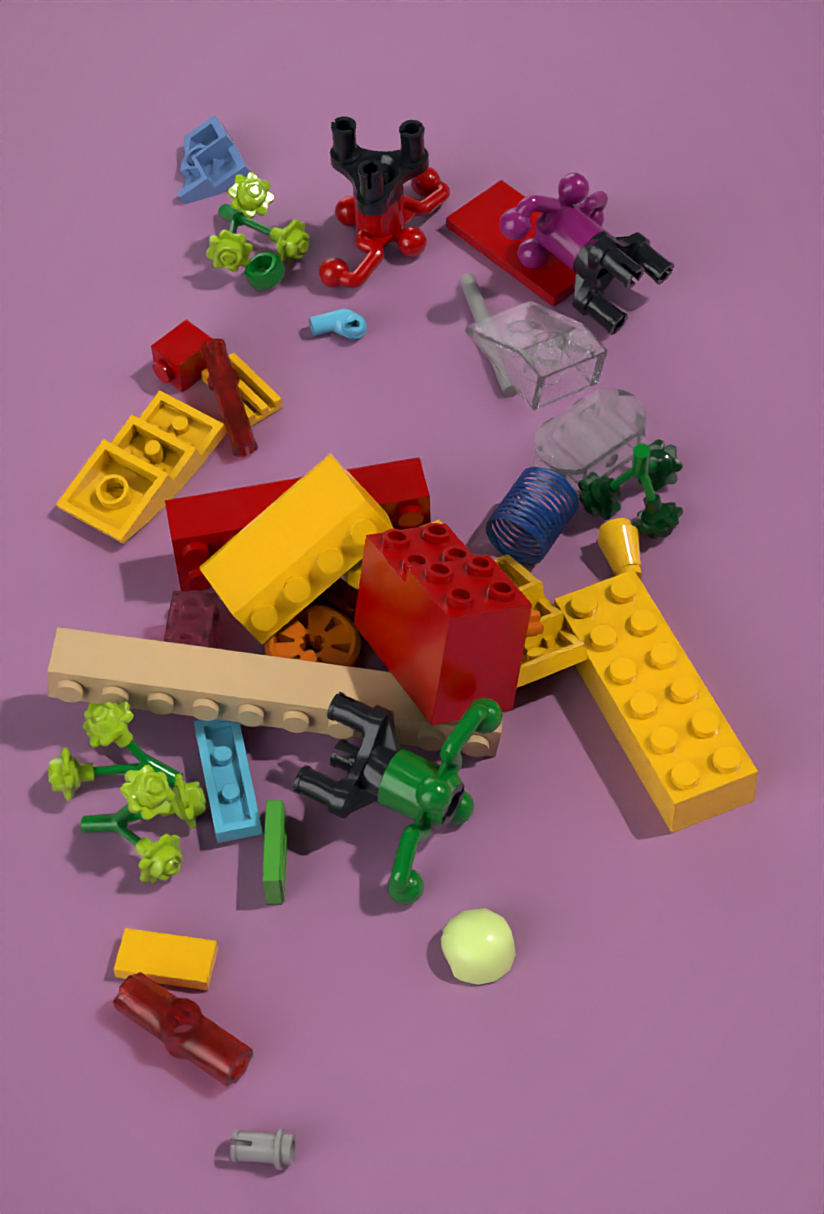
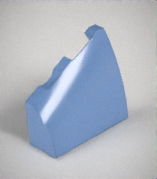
M216 115L191 131L184 138L183 149L186 154L181 162L180 172L185 177L184 188L178 190L177 195L184 204L216 196L234 185V178L237 175L241 174L246 177L251 172L232 136Z

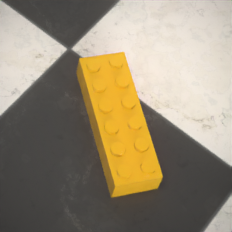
M630 570L555 598L554 605L563 612L567 629L578 637L586 647L588 660L574 666L671 833L753 802L758 770L635 570Z

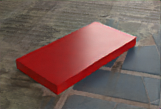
M503 180L498 181L446 217V227L551 306L555 307L574 293L576 273L551 252L548 251L547 261L536 269L523 266L518 259L517 251L520 244L524 240L534 238L535 236L534 225L541 212H532L530 215L532 225L530 232L520 240H511L500 231L499 222L501 216L507 210L516 208L519 202L525 198V196Z

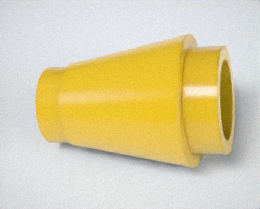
M616 518L602 524L598 529L597 543L614 575L617 576L634 569L639 579H641L643 575L641 571L638 529L632 526L631 521L627 518Z

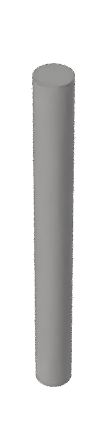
M466 273L460 278L461 286L503 395L512 397L518 393V386L475 276L472 273Z

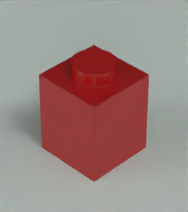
M187 319L151 345L154 373L163 383H170L182 393L202 378L201 371L206 368L212 371L215 368L214 364L217 362L214 339Z

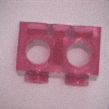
M173 591L164 642L217 649L221 619L216 593Z

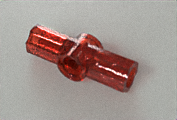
M138 972L135 975L130 974L120 985L118 994L113 1000L115 1009L162 1041L171 1056L189 1060L226 1087L232 1083H237L247 1071V1067L253 1058L252 1048L205 1017L195 1001L176 997L142 972ZM183 1024L193 1026L191 1029L183 1033H176L173 1031L175 1028Z

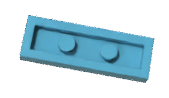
M217 719L193 721L217 843L263 834L240 723Z

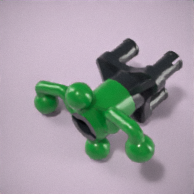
M339 692V694L334 696L329 705L327 718L361 732L363 738L360 748L345 739H341L335 745V749L349 755L350 759H346L333 752L331 754L330 765L349 773L345 779L342 778L338 781L312 769L311 766L304 765L295 778L293 784L295 789L293 791L326 805L328 812L343 819L347 818L350 813L373 802H377L415 820L414 824L406 826L401 834L391 876L388 881V892L395 902L402 905L412 904L422 896L424 890V882L420 873L412 869L418 843L424 842L433 828L446 826L447 824H463L473 815V799L464 790L465 786L458 774L462 764L460 752L474 732L488 734L500 726L502 709L496 701L490 698H479L473 701L442 745L440 750L442 763L439 765L400 747L393 711L380 705L371 707L346 696L345 693Z

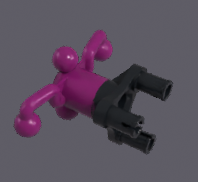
M571 172L565 175L559 182L558 199L540 195L526 196L519 202L516 208L507 210L501 216L499 222L500 231L511 240H520L530 232L532 226L530 215L532 212H541L534 225V238L524 240L518 248L519 261L525 267L536 269L547 261L548 251L551 252L576 273L572 306L582 315L591 316L612 335L624 326L628 314L622 312L603 296L604 290L616 277L626 288L630 289L636 284L632 278L634 277L639 281L645 272L656 284L660 285L671 275L675 265L650 246V240L640 232L630 236L613 237L602 228L604 222L603 210L608 201L607 194L603 191H596L588 195L589 183L587 179L579 173Z

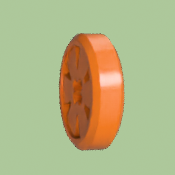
M318 605L305 607L265 642L264 647L265 655L356 668L359 667L362 657L361 638L354 622L347 615L336 609ZM312 646L314 649L321 648V651L318 653H315L311 649L306 651V647Z

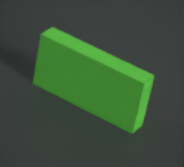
M266 800L263 887L266 905H283V901H285L288 824L285 803L282 800Z

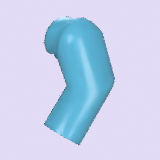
M346 308L309 317L308 319L313 336L335 332L349 339H359L363 337L367 330V323L364 317Z

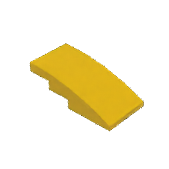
M159 390L139 418L131 414L111 443L105 439L101 441L58 500L56 506L124 544L166 506L165 500L173 499L204 464L228 431L225 425L218 420Z
M509 554L494 559L497 565L532 603L531 611L538 610L541 613L540 622L544 625L542 634L526 638L517 688L588 660L585 644L567 629L563 612L545 598L542 582Z

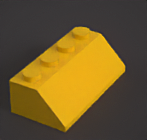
M330 453L200 566V570L232 615L263 644L363 558L366 535L383 533L394 528L385 510Z

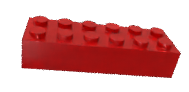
M420 457L346 469L385 510L394 529H410L431 523L430 495ZM302 477L165 500L181 593L204 591L212 588L201 572L200 566Z

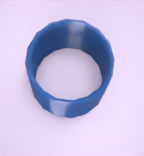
M536 466L524 469L486 522V534L490 542L503 555L509 554L520 564L534 565L540 563L579 508V498L575 489L565 478L550 469ZM529 473H541V474L546 475V476L552 478L553 480H555V481H556L557 483H559V484L566 490V492L570 495V498H571V500H572V505H571V503H570V500H569L568 496H567V495L564 493V491H563L559 486H557L554 482H552L551 480H549V479H547V478H545V477H542V476H540V475L529 474ZM527 477L538 478V479H541V480H543V481L549 483L550 485H552V486H553L555 489H557V490L562 494V496L566 499L567 504H568V506H569V511H568V509H567V506H566L564 500L560 497V495H559L556 491H554V490H553L552 488H550L548 485H546V484H544V483H542V482H540V481L533 480V479H526V478H527ZM524 482L536 483L549 490L562 503L565 509V513L563 512V509L560 506V504L556 501V499L553 496H551L545 490L535 485L525 484ZM526 487L533 488L543 493L545 496H547L549 499L553 501V503L558 507L560 512H558L556 508L551 504V502H549L542 495L532 490L526 489ZM530 494L540 498L547 505H549L551 509H548L544 504H542L537 499L533 498ZM500 519L503 520L504 524H505V525L510 529V531L513 532L515 535H517V536L520 537L521 539L526 540V541H528V542H531V543H533V544H539L540 546H532V545H530V544H527V543H525V542L520 541L519 539H517L516 537H514L513 535H511V534L506 530V528L502 525ZM496 520L500 528L505 532V534L509 538H511L520 545H523L531 549H539L540 551H531L524 549L508 540L498 529L496 525ZM506 520H509L518 530L535 538L537 541L527 538L514 530ZM492 524H493V526H494L496 532L498 533V535H499L506 543H508L509 545H511V546L514 547L515 549L520 550V551L525 552V553H529V554H540V555L529 556V555H524V554H521V553H519V552L514 551L513 549H511L510 547H508L507 545H505V544L496 536V534H495V532H494V530H493V528H492Z

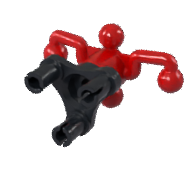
M341 116L331 123L333 146L330 149L331 165L353 185V196H346L337 202L335 215L337 220L343 225L356 226L355 244L359 250L367 255L352 273L349 272L347 263L340 258L331 257L324 260L319 268V277L321 282L327 287L337 288L344 286L350 289L360 287L383 260V247L392 242H395L399 252L407 257H416L424 252L427 245L424 232L416 227L405 228V225L414 216H425L443 204L450 196V189L446 183L441 181L438 172L429 167V154L424 147L425 127L420 121L407 120L400 125L401 149L394 151H374L359 147L356 142V122L350 117ZM411 180L413 191L420 196L426 197L418 201L404 195L403 184Z

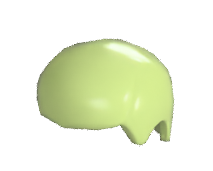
M486 908L464 910L451 918L443 928V935L441 937L443 955L447 959L453 975L460 981L479 985L497 981L510 971L516 956L515 943L512 931L502 916Z

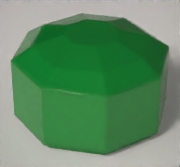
M273 252L258 253L250 259L249 265L245 267L244 275L249 284L255 289H270L283 279L285 267L280 258Z

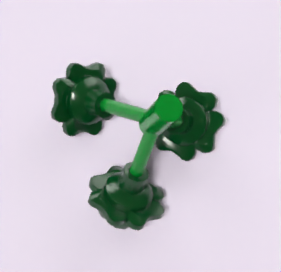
M661 439L655 440L650 445L644 443L637 444L633 448L632 467L616 479L609 478L606 475L599 477L597 473L590 472L586 479H582L578 483V487L582 491L579 494V500L583 504L585 511L593 517L600 515L604 520H609L613 513L621 510V504L618 501L621 497L620 486L632 477L638 479L639 484H642L646 497L643 499L645 509L637 513L638 518L633 522V526L640 530L641 535L647 534L651 539L671 535L673 529L679 524V517L683 514L682 507H676L675 502L662 503L659 494H655L654 490L657 491L664 485L677 482L678 478L675 472L681 471L683 464L677 458L676 446L667 445L665 447V443Z

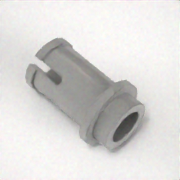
M279 1129L277 1133L234 1130L232 1140L237 1141V1145L231 1144L232 1162L275 1164L276 1169H283L284 1165L294 1164L296 1136L294 1134H287L286 1129Z

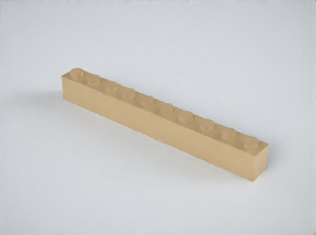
M61 627L56 629L47 671L48 697L59 698L65 702L83 701L98 704L111 702L119 705L126 701L129 703L130 708L149 710L159 715L172 713L194 716L204 721L217 719L239 722L249 727L261 725L284 728L293 733L306 731L328 734L338 739L350 737L363 739L361 732L327 718L328 708L336 694L342 692L346 696L371 707L380 705L393 711L399 743L418 746L427 751L441 750L445 740L459 722L458 720L431 725L391 672ZM502 721L500 726L491 733L480 734L474 732L461 752L472 757H496L502 732Z

